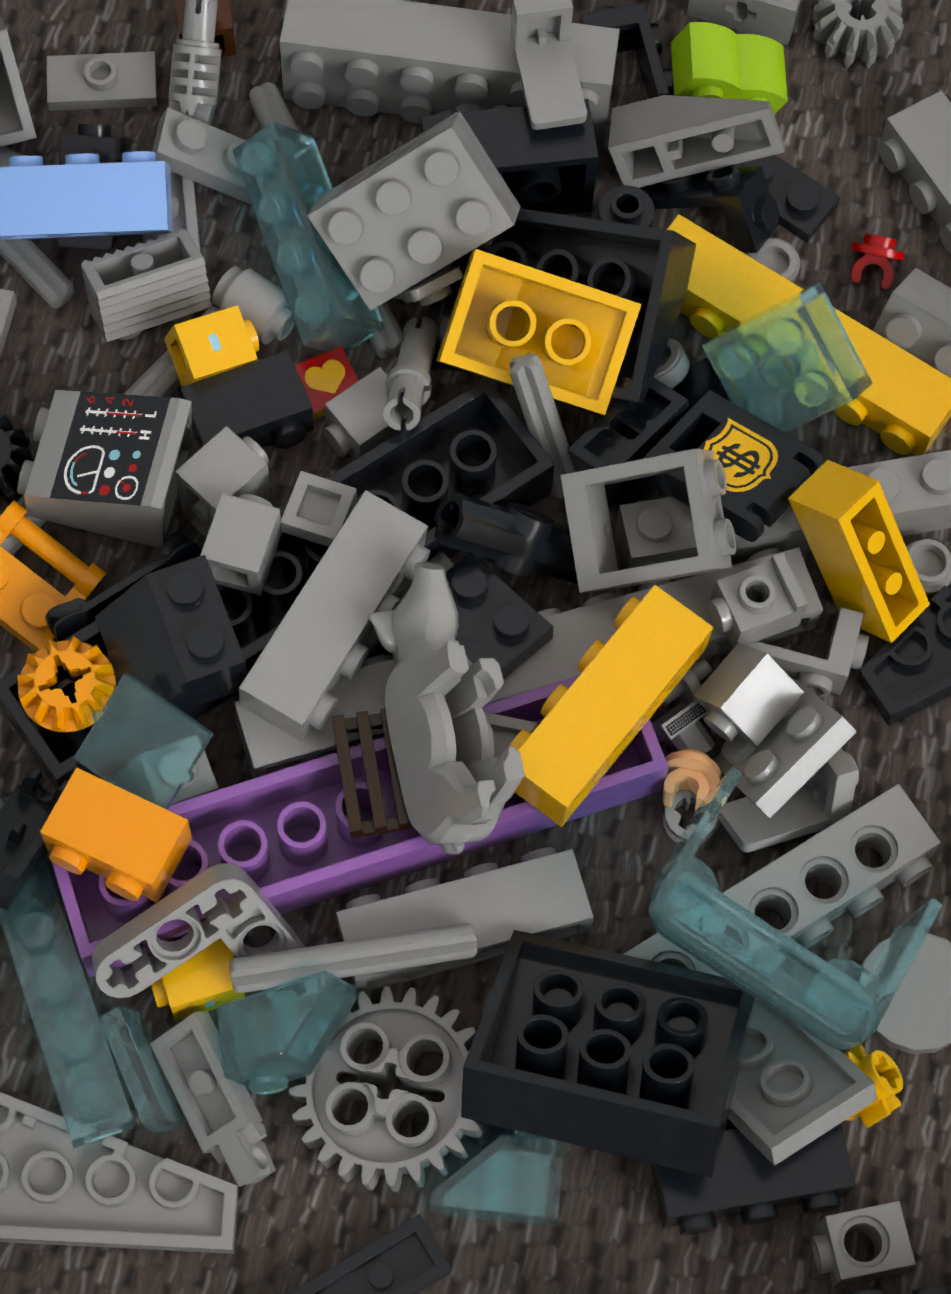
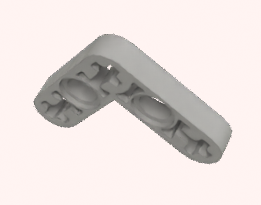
M223 863L204 870L108 935L95 947L91 958L94 976L100 990L111 997L126 998L140 993L220 938L237 958L307 946L246 871L238 865ZM225 889L230 894L235 893L236 897L226 902L221 897L216 898L215 894L219 890ZM195 905H199L202 915L206 913L207 919L200 921L194 907ZM179 919L190 924L188 933L177 941L167 942L157 937L159 928L168 921ZM265 925L275 929L273 939L266 945L250 947L243 943L245 935L257 926ZM147 940L148 947L153 954L152 956H148L145 947L141 949L140 942ZM120 959L126 965L132 963V968L123 972L118 967L111 968V964ZM322 981L266 989L264 991L272 1001L281 1007L299 1008L310 1003L318 996L322 988Z

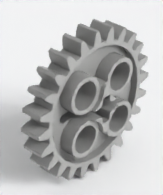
M384 986L381 1001L378 1004H373L367 994L361 991L358 996L359 1010L351 1012L341 1002L336 1003V1010L340 1021L333 1025L326 1020L318 1018L316 1024L324 1035L320 1042L310 1039L302 1040L301 1045L312 1058L310 1062H296L292 1064L293 1071L305 1079L306 1083L290 1088L289 1095L293 1100L307 1103V1105L294 1112L292 1117L298 1126H312L301 1139L309 1149L324 1145L317 1159L326 1169L341 1159L338 1175L343 1181L348 1183L359 1170H362V1184L367 1190L373 1191L380 1175H385L391 1190L399 1192L403 1174L409 1173L421 1188L425 1186L424 1168L432 1165L438 1173L446 1176L448 1169L443 1157L451 1152L459 1158L466 1159L468 1154L460 1139L463 1135L481 1137L483 1133L474 1120L461 1117L463 1066L476 1030L474 1027H470L458 1032L464 1019L457 1008L449 1011L441 1018L443 1004L436 995H433L422 1008L420 1007V997L416 989L412 987L406 992L402 1003L397 1002L389 986ZM378 1040L383 1043V1050L374 1062L369 1064L354 1062V1053L362 1042ZM429 1052H437L443 1055V1063L434 1074L420 1076L414 1073V1066L422 1055ZM348 1074L357 1076L366 1082L390 1086L393 1077H398L407 1091L394 1089L390 1092L389 1098L385 1099L379 1089L373 1084L357 1082L341 1084L338 1080L341 1075ZM413 1093H443L445 1098L442 1102H433ZM354 1099L368 1102V1111L360 1122L354 1125H344L339 1122V1113L347 1102ZM423 1112L429 1115V1123L420 1135L415 1137L400 1135V1125L409 1114Z

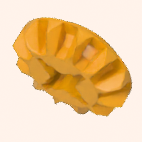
M75 636L69 641L55 642L48 639L46 645L36 653H28L26 664L21 674L17 675L19 700L26 714L41 727L56 732L79 731L96 723L110 708L116 691V679L112 664L97 645L91 646L83 643ZM62 665L64 670L68 671L71 677L80 675L83 677L75 682L76 692L74 695L77 701L71 704L69 697L65 696L60 688L49 689V687L57 683L56 673H58L57 667Z

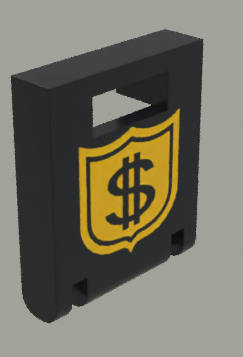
M708 390L643 458L680 452L700 432L701 440L704 442L697 449L712 450L715 460H720L725 471L727 489L725 495H721L724 519L731 521L736 535L749 542H755L763 534L764 524L771 527L791 505L788 498L824 464L822 455L815 449L711 390ZM684 470L641 478L690 507Z

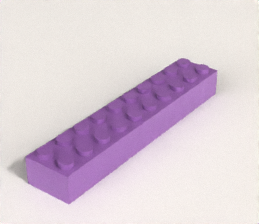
M580 675L487 704L482 709L487 713L537 722L538 726L545 718L540 714V711L552 692L560 684L569 689ZM650 719L567 822L663 791L664 780L669 767ZM383 737L373 740L385 816L390 818L397 817ZM361 745L349 748L361 822L373 820ZM336 752L163 807L188 819L192 840L159 901L204 870L216 864L230 863L238 865L246 871L277 911L283 915L558 824L514 792L513 796L505 802L500 818L490 835L482 841L465 843L463 852L457 855L445 853L440 845L427 843L413 826L412 829L350 838ZM52 862L81 960L88 976L93 977L91 955L95 947L108 935L157 902L142 895L138 901L128 900L107 888L104 884L106 878L87 869L84 870L82 875H77ZM221 889L215 894L216 898L221 897L226 902L236 897L235 893L230 894L225 889ZM199 905L194 906L200 921L208 918L206 913L202 915ZM179 919L168 921L159 928L157 937L167 942L177 941L188 933L190 924ZM147 940L139 943L141 949L143 947L146 948L148 956L153 955L148 947ZM120 959L111 964V968L126 966Z

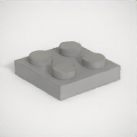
M797 679L793 681L804 693L759 746L735 737L732 742L726 741L724 743L721 753L714 759L720 767L721 773L769 818L857 732L842 715Z

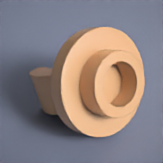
M683 749L668 754L665 757L669 769L663 787L664 806H672L674 795L678 791L689 790L696 795L695 812H704L708 805L709 792L715 790L719 785L721 777L720 767L706 753L697 749Z

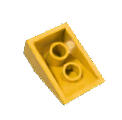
M475 249L470 254L436 361L514 386L510 377L511 369L509 363L511 359L515 356H524L529 352L534 353L540 357L553 399L605 415L641 304Z

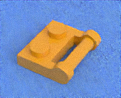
M13 500L0 516V625L22 643L37 652L46 645L48 639L53 641L56 637L47 627L45 619L47 612L57 605L76 598L86 600L106 575V572L94 562L88 566L28 519L25 516L28 511ZM10 534L75 584L66 596L1 547Z

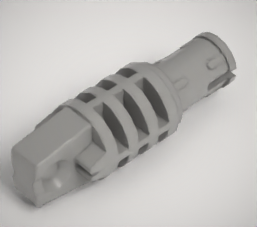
M185 0L182 39H176V44H173L168 97L169 108L211 125L217 105L222 52L219 49V44L214 43L218 0Z

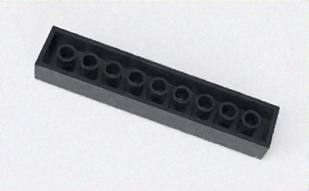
M486 378L420 419L417 426L413 429L402 430L326 479L357 488V500L354 507L365 490L426 524L428 528L424 547L430 550L427 559L429 561L440 550L448 558L461 551L443 546L434 538L436 532L434 517L442 500H447L456 492L506 508L509 502H516L531 507L551 494L555 464L490 380ZM288 502L278 507L281 519ZM282 532L261 596L216 584L246 661L247 675L328 550V546ZM96 621L63 640L69 641L75 636L83 643L91 646L97 645L110 662ZM23 665L0 680V707L57 790L65 780L69 781L76 767L100 779L106 777L239 691L134 727L115 676V696L110 708L101 719L79 731L56 732L35 723L26 714L21 705L18 694L17 675L21 674ZM62 665L57 667V683L49 687V689L60 688L64 695L69 697L71 704L77 702L74 695L76 692L75 682L83 677L81 675L71 677L68 671L64 670Z

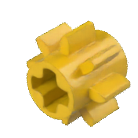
M858 1044L845 1052L844 1055L875 1083L877 1100L846 1120L852 1121L860 1116L866 1128H869L891 1115L893 1110L901 1106V1102L895 1094L903 1089V1078L898 1066L889 1055L880 1050L867 1055L863 1045Z

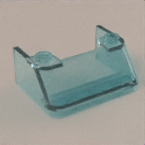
M732 766L700 803L658 873L649 904L651 922L657 932L665 939L820 1041L839 1050L853 1049L871 1037L878 1028L943 904L931 898L898 926L891 935L872 972L849 959L837 958L828 962L824 961L719 892L717 880L712 870L694 856L743 774Z

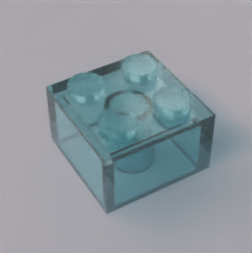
M820 282L727 328L702 345L731 402L785 433L853 401L873 384Z

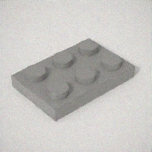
M760 977L752 982V984L758 985L728 1119L775 1166L876 1101L877 1096L875 1083Z

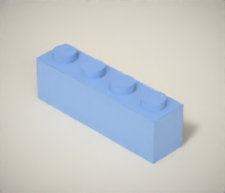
M156 152L122 153V162L100 163L99 154L65 155V165H43L42 156L9 157V167H0V240L148 235L173 232L170 165L165 161H156Z

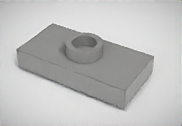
M155 51L47 56V104L49 111L158 106Z

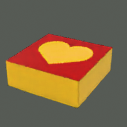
M342 346L295 365L313 407V420L326 416L325 403L359 381Z

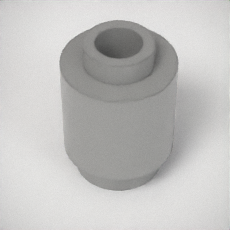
M238 266L230 268L222 276L212 295V303L220 308V310L238 305L243 320L249 319L252 322L258 340L264 345L269 344L274 338L279 341L284 340L290 334L298 319V313L294 311L296 298L252 269L242 270Z

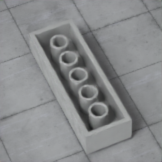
M288 0L280 37L284 99L293 100L296 105L305 109H319L323 105L346 107L351 113L364 117L373 116L377 112L398 114L404 120L416 124H421V116L435 115L444 110L468 112L487 110L501 104L525 106L526 102L510 37L512 15L405 0ZM572 23L570 42L584 99L589 100L595 140L605 142L620 29Z

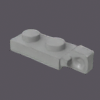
M194 1012L152 1041L150 1046L203 1154L211 1153L219 1165L227 1163L238 1186L256 1184L275 1172L276 1169L266 1144L261 1141L267 1136L265 1127L261 1123L263 1120L209 1012Z

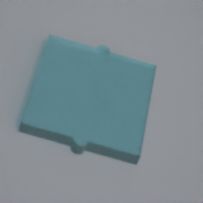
M128 673L122 676L104 708L93 713L95 723L74 756V759L103 780L168 810L183 784L194 779L192 769L214 733Z

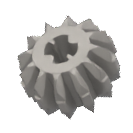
M819 0L818 4L814 7L812 15L813 25L815 26L813 32L814 43L826 44L824 51L826 53V60L837 56L841 52L845 54L843 61L846 69L854 62L855 56H860L861 62L869 69L875 63L876 56L887 59L893 52L895 43L901 38L904 28L903 19L901 18L903 10L901 7L902 0Z

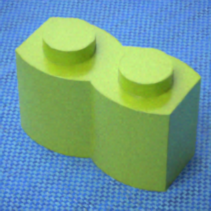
M689 22L671 42L674 96L769 101L774 115L788 102L784 46L778 41L762 35L736 34L731 29L714 23Z

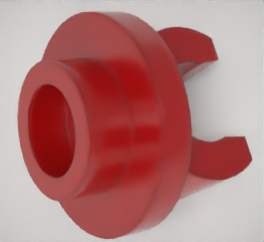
M864 233L862 243L851 242L850 251L864 254L851 268L852 282L859 284L864 267L868 264H875L882 270L880 288L887 290L894 278V270L888 259L904 262L905 253L895 250L897 240Z

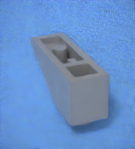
M662 95L612 108L608 149L623 185L639 188L784 153L785 144L769 101Z

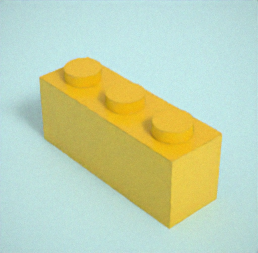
M827 460L788 500L838 611L842 607L864 613L860 629L893 643L930 603L879 480Z

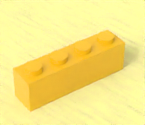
M656 585L652 587L642 601L633 596L625 604L613 623V626L618 629L606 644L597 640L591 645L577 666V670L582 673L568 689L563 684H560L544 703L540 714L545 718L532 733L523 729L508 746L515 747L521 753L525 774L515 793L560 827L567 822L706 650L714 627Z

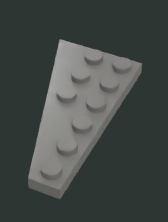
M0 1092V1242L234 1254L239 1195L237 1185L169 1158L164 1159L129 1145L126 1141L75 1124L70 1119Z

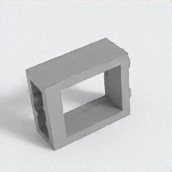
M690 449L560 475L579 593L602 592L732 568L730 555L736 552V536L731 521L724 519L721 495H725L727 489L726 475L722 463L718 459L715 460L712 450ZM684 470L698 556L618 571L604 485Z

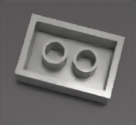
M457 111L318 197L307 216L369 310L372 311L514 226L521 206L461 112Z

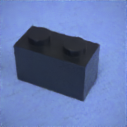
M288 350L180 387L182 399L192 401V431L200 449L226 426L240 439H243L245 436L252 438L261 448L273 444L277 448L294 446L306 437L307 432L314 430L313 407Z

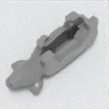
M417 562L415 564V576L412 585L395 610L371 613L368 615V618L373 624L383 648L393 653L394 668L385 688V708L394 760L408 818L412 826L427 843L440 845L445 853L457 855L463 852L465 843L482 841L490 835L500 818L505 802L513 796L525 774L521 753L515 747H508L500 757H493V731L482 707L494 698L504 684L499 663L494 658H479L475 663L468 659L464 645H459V641H455L459 627L458 611L447 581L445 568L434 563Z

